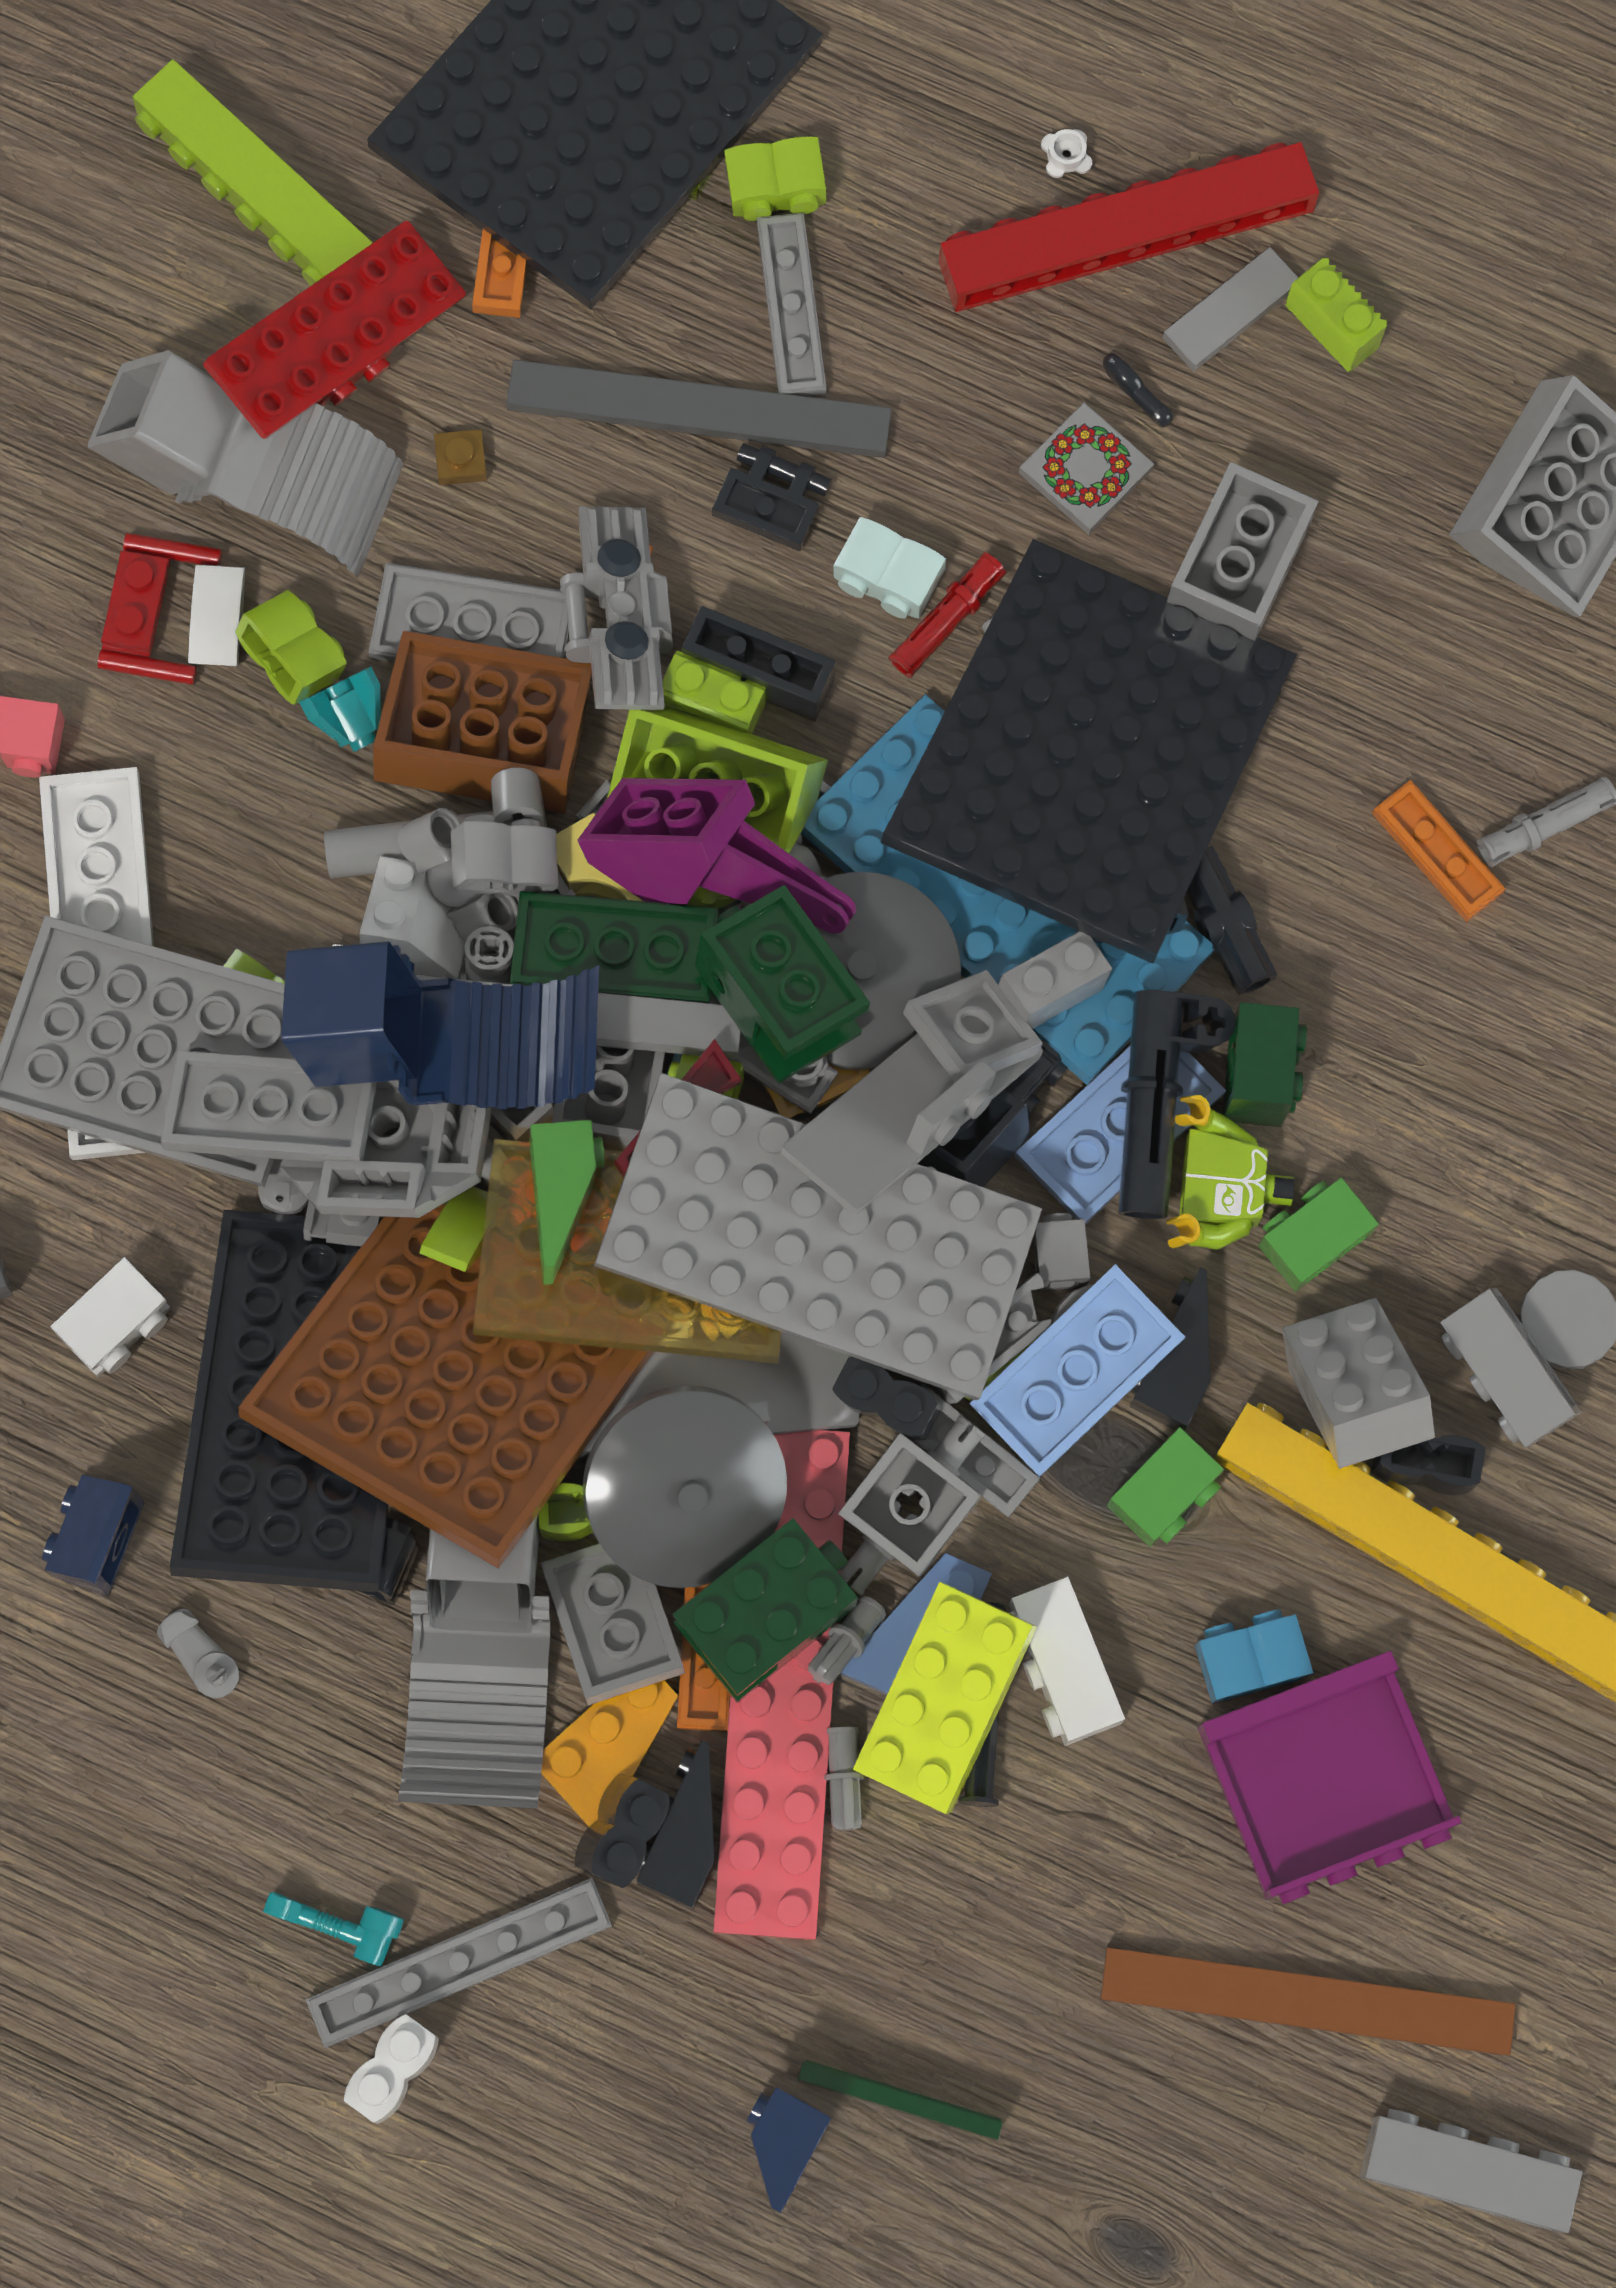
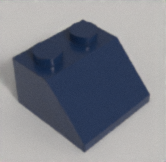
M81 1475L78 1486L71 1484L61 1505V1513L66 1516L59 1534L55 1532L50 1534L43 1551L42 1560L47 1562L45 1571L51 1577L108 1597L145 1503L135 1489L123 1483Z
M777 2087L771 2097L761 2092L746 2122L755 2126L750 2137L770 2207L781 2213L825 2132L831 2117Z

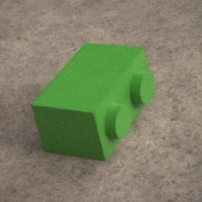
M1342 1177L1330 1186L1325 1180L1321 1181L1301 1198L1305 1203L1302 1208L1292 1215L1287 1210H1283L1263 1226L1267 1234L1263 1237L1258 1247L1295 1293L1369 1237L1379 1224Z
M1179 1427L1113 1495L1107 1507L1150 1548L1159 1538L1168 1544L1187 1524L1181 1517L1182 1514L1194 1502L1200 1508H1203L1222 1488L1215 1480L1224 1469Z

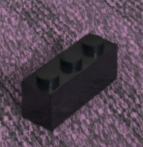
M702 605L682 646V653L738 675L743 682L748 679L765 686L766 702L815 722L835 680L836 660Z

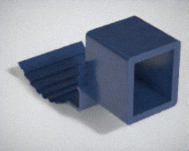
M390 941L287 951L281 1032L282 1042L315 1087L399 1080L398 1091L405 1101L411 1105L453 1103L463 1106L475 1105L478 1108L496 1107L497 1109H507V1107L522 1109L527 1108V1106L541 1107L546 1106L548 1103L557 1104L563 1102L564 1099H574L579 1097L580 1093H588L595 1089L599 965L591 970L586 969L582 971L581 975L568 976L566 980L562 981L557 979L547 984L532 983L530 986H522L521 984L502 986V984L482 985L480 982L469 983L450 978L419 980L413 972L414 963L409 961L410 957L406 954H401L400 947L398 945L393 947Z

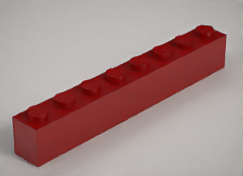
M1302 142L1288 146L1286 143H1276L1264 148L1256 155L1242 158L1240 155L1229 156L1220 160L1215 166L1199 171L1196 168H1186L1176 172L1170 179L1156 183L1150 180L1140 181L1129 186L1126 191L1108 196L1106 193L1093 194L1085 198L1081 204L1066 208L1059 205L1050 206L1038 212L1036 216L1020 221L1016 218L1004 219L995 223L988 230L972 233L971 231L957 232L948 237L945 242L940 243L938 262L956 313L1312 213L1315 209L1319 190Z

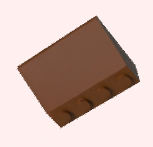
M403 631L373 745L374 781L492 801L491 779L495 774L509 768H525L536 773L540 780L545 810L566 814L592 680L591 663L572 662L566 658Z

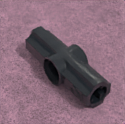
M1213 846L1208 847L1187 890V895L1195 908L1194 918L1197 928L1212 943V949L1216 950L1232 982L1233 988H1235L1238 995L1251 993L1276 979L1277 972L1256 933L1257 923L1249 902L1241 891H1235Z

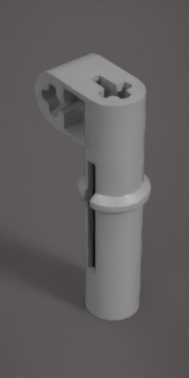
M525 768L505 769L495 774L491 779L493 811L458 815L453 810H450L459 818L461 823L465 822V819L469 816L490 815L495 818V822L509 826L516 820L534 819L541 822V827H547L540 780L536 773ZM410 821L324 831L325 854L330 879L375 874L380 856L407 860L399 848L398 833L402 825Z

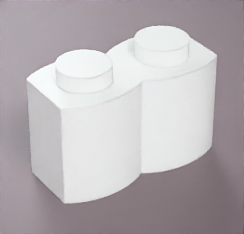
M406 2014L397 2018L386 2028L380 2037L376 2047L375 2058L364 2063L351 2077L346 2087L344 2102L373 2123L379 2124L388 2119L404 2100L408 2081L420 2075L433 2060L438 2048L439 2038Z

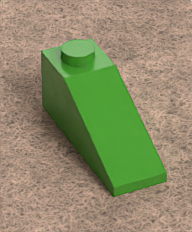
M591 1120L530 1124L529 1145L543 1285L554 1283L593 1190L596 1168L604 1167L602 1137L593 1138Z

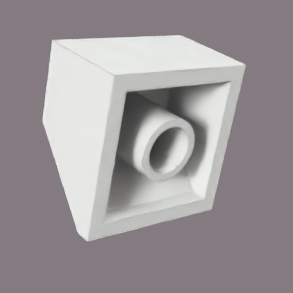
M380 856L359 933L360 944L390 941L393 947L394 945L400 947L401 954H406L410 957L409 961L414 963L413 972L415 975L426 973L428 976L442 977L446 974L447 978L459 979L465 958L464 946L466 942L459 936L454 920L450 919L447 915L453 907L444 905L432 895L428 885V870L419 874L416 871L415 864L410 861Z

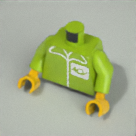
M1182 1096L1180 1101L1189 1105L1190 1115H1175V1123L1179 1126L1195 1125L1197 1130L1190 1129L1185 1139L1179 1215L1166 1220L1167 1225L1173 1224L1178 1228L1177 1231L1180 1232V1236L1169 1239L1168 1245L1171 1248H1178L1189 1244L1195 1247L1218 1250L1249 1235L1252 1227L1259 1225L1263 1215L1264 1203L1291 1206L1294 1193V1177L1266 1174L1268 1150L1259 1147L1256 1138L1231 1119L1211 1109L1209 1102L1203 1096Z

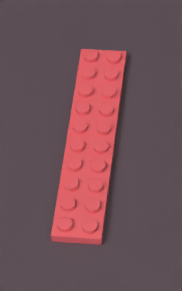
M816 1430L775 1434L774 1437L782 1451L787 1473L786 1502L775 1532L794 1518L817 1548L830 1539L842 1552L844 1518L838 1513L844 1507L846 1499L850 1432ZM829 1630L739 1703H736L730 1695L713 1933L816 1940L827 1783L824 1775H827L829 1753L827 1729L830 1728L833 1683L830 1685L823 1682L817 1683L813 1679V1675L808 1671V1665L828 1641Z

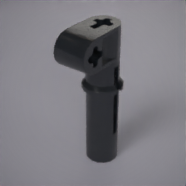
M1141 990L1134 993L1128 1079L1121 1085V1091L1127 1093L1118 1214L1121 1216L1140 1219H1165L1168 1217L1176 1098L1183 1095V1087L1178 1083L1180 1051L1191 1053L1206 1052L1228 1041L1233 1035L1236 1026L1235 1014L1231 1007L1222 999L1162 990ZM1182 1013L1183 1022L1186 1023L1202 1017L1203 1024L1210 1025L1211 1031L1207 1033L1205 1026L1195 1025L1183 1031L1181 1037Z

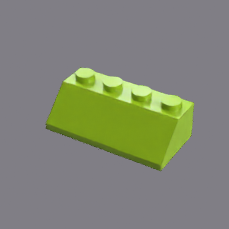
M665 705L664 709L629 710L607 798L622 778L746 780L755 805L744 821L789 854L818 800L828 759Z

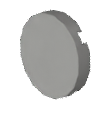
M1576 1270L1556 1271L1539 1279L1524 1296L1519 1313L1520 1322L1550 1366L1569 1370L1583 1369L1599 1361L1615 1343L1616 1301L1610 1290L1594 1276Z

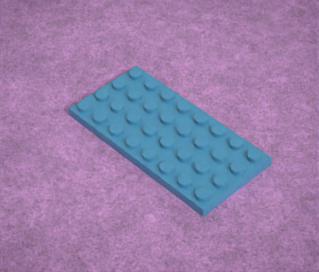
M925 694L817 800L801 834L845 873L871 872L888 875L902 880L921 891L942 912L954 933L960 955L961 975L967 978L987 970L997 984H999L1002 974L1079 931L881 844L883 832L945 712ZM1185 921L1181 931L1166 935L1153 964L1107 943H1095L1112 967L1103 990L1032 1029L1040 1040H1044L1060 1054L1061 1062L1086 1085L1131 1040L1134 993L1141 990L1177 992L1214 953L1215 949H1212V943L1187 921Z

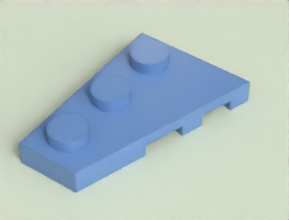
M945 1553L864 1643L865 1650L860 1657L852 1658L840 1675L887 1695L939 1582L946 1583L981 1600L992 1573Z

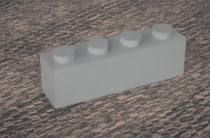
M1389 2109L1387 2117H1373L1360 2170V2179L1557 2233H1569L1583 2172L1569 2167L1571 2158L1540 2150L1538 2159L1518 2154L1520 2144L1491 2136L1489 2137L1488 2145L1468 2140L1469 2130L1445 2123H1439L1437 2131L1417 2126L1419 2116L1394 2109Z

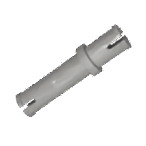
M1601 777L1588 786L1529 815L1521 813L1512 819L1511 824L1477 840L1480 856L1486 865L1492 868L1517 853L1525 850L1532 852L1540 848L1541 842L1549 837L1563 832L1601 811L1616 806V790L1608 778Z

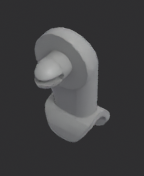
M179 1609L172 1612L158 1626L157 1635L167 1649L171 1647L201 1693L211 1698H221L230 1694L237 1686L239 1680V1670L235 1661L197 1625L199 1621L190 1610Z

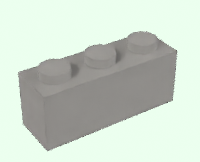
M1489 1288L1440 1322L1446 1330V1333L1441 1335L1444 1344L1457 1360L1465 1358L1475 1373L1469 1377L1473 1387L1485 1402L1492 1399L1503 1414L1498 1418V1422L1507 1437L1514 1444L1521 1441L1525 1448L1532 1446L1582 1413L1498 1288Z

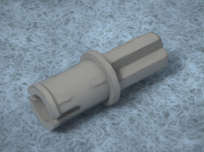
M866 1596L861 1597L857 1601L856 1608L848 1614L844 1621L831 1627L828 1633V1641L808 1665V1671L813 1675V1679L817 1683L832 1684L852 1658L860 1657L865 1650L864 1643L886 1617L884 1608L876 1600Z
M834 1727L827 1729V1734L829 1735V1774L824 1775V1779L830 1782L831 1825L833 1829L841 1831L855 1830L860 1828L862 1824L860 1780L865 1779L863 1774L853 1770L858 1759V1727Z

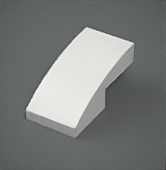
M195 566L188 663L225 666L239 665L240 641L236 636L235 630L243 615L245 567Z

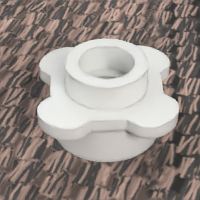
M1064 129L1055 134H1047L1042 139L1041 148L1047 153L1049 161L1046 171L1051 177L1061 178L1064 173L1074 171L1085 174L1091 169L1092 159L1086 154L1087 136L1083 131ZM1065 150L1070 151L1071 156L1065 157L1062 152Z

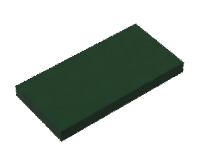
M520 891L510 984L530 986L532 983L547 984L557 979L562 981L566 980L568 976L581 975L582 971L586 969L591 970L599 965L598 993L710 1004L711 989L694 966L700 935L717 924L718 908Z

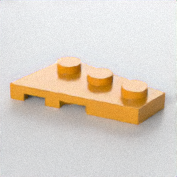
M663 1680L594 1703L543 1749L541 1775L588 1827L598 1820L599 1803L611 1781L620 1774L631 1777L635 1775L678 1700V1695Z

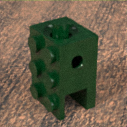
M785 885L745 908L741 905L729 908L720 915L716 925L701 933L694 967L779 1084L862 1034L861 1028L854 1019L868 1011L870 1001Z
M792 1518L673 1613V1617L676 1619L673 1625L735 1702L739 1703L856 1608L858 1597L838 1573L840 1569L848 1564L847 1559L838 1547L829 1539L817 1548L795 1519Z

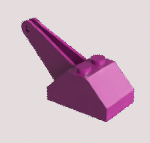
M622 778L577 839L587 862L644 902L687 904L698 887H702L752 904L785 885L813 925L829 933L838 934L843 932L856 913V905L848 895L829 884L744 821L755 805L746 780Z

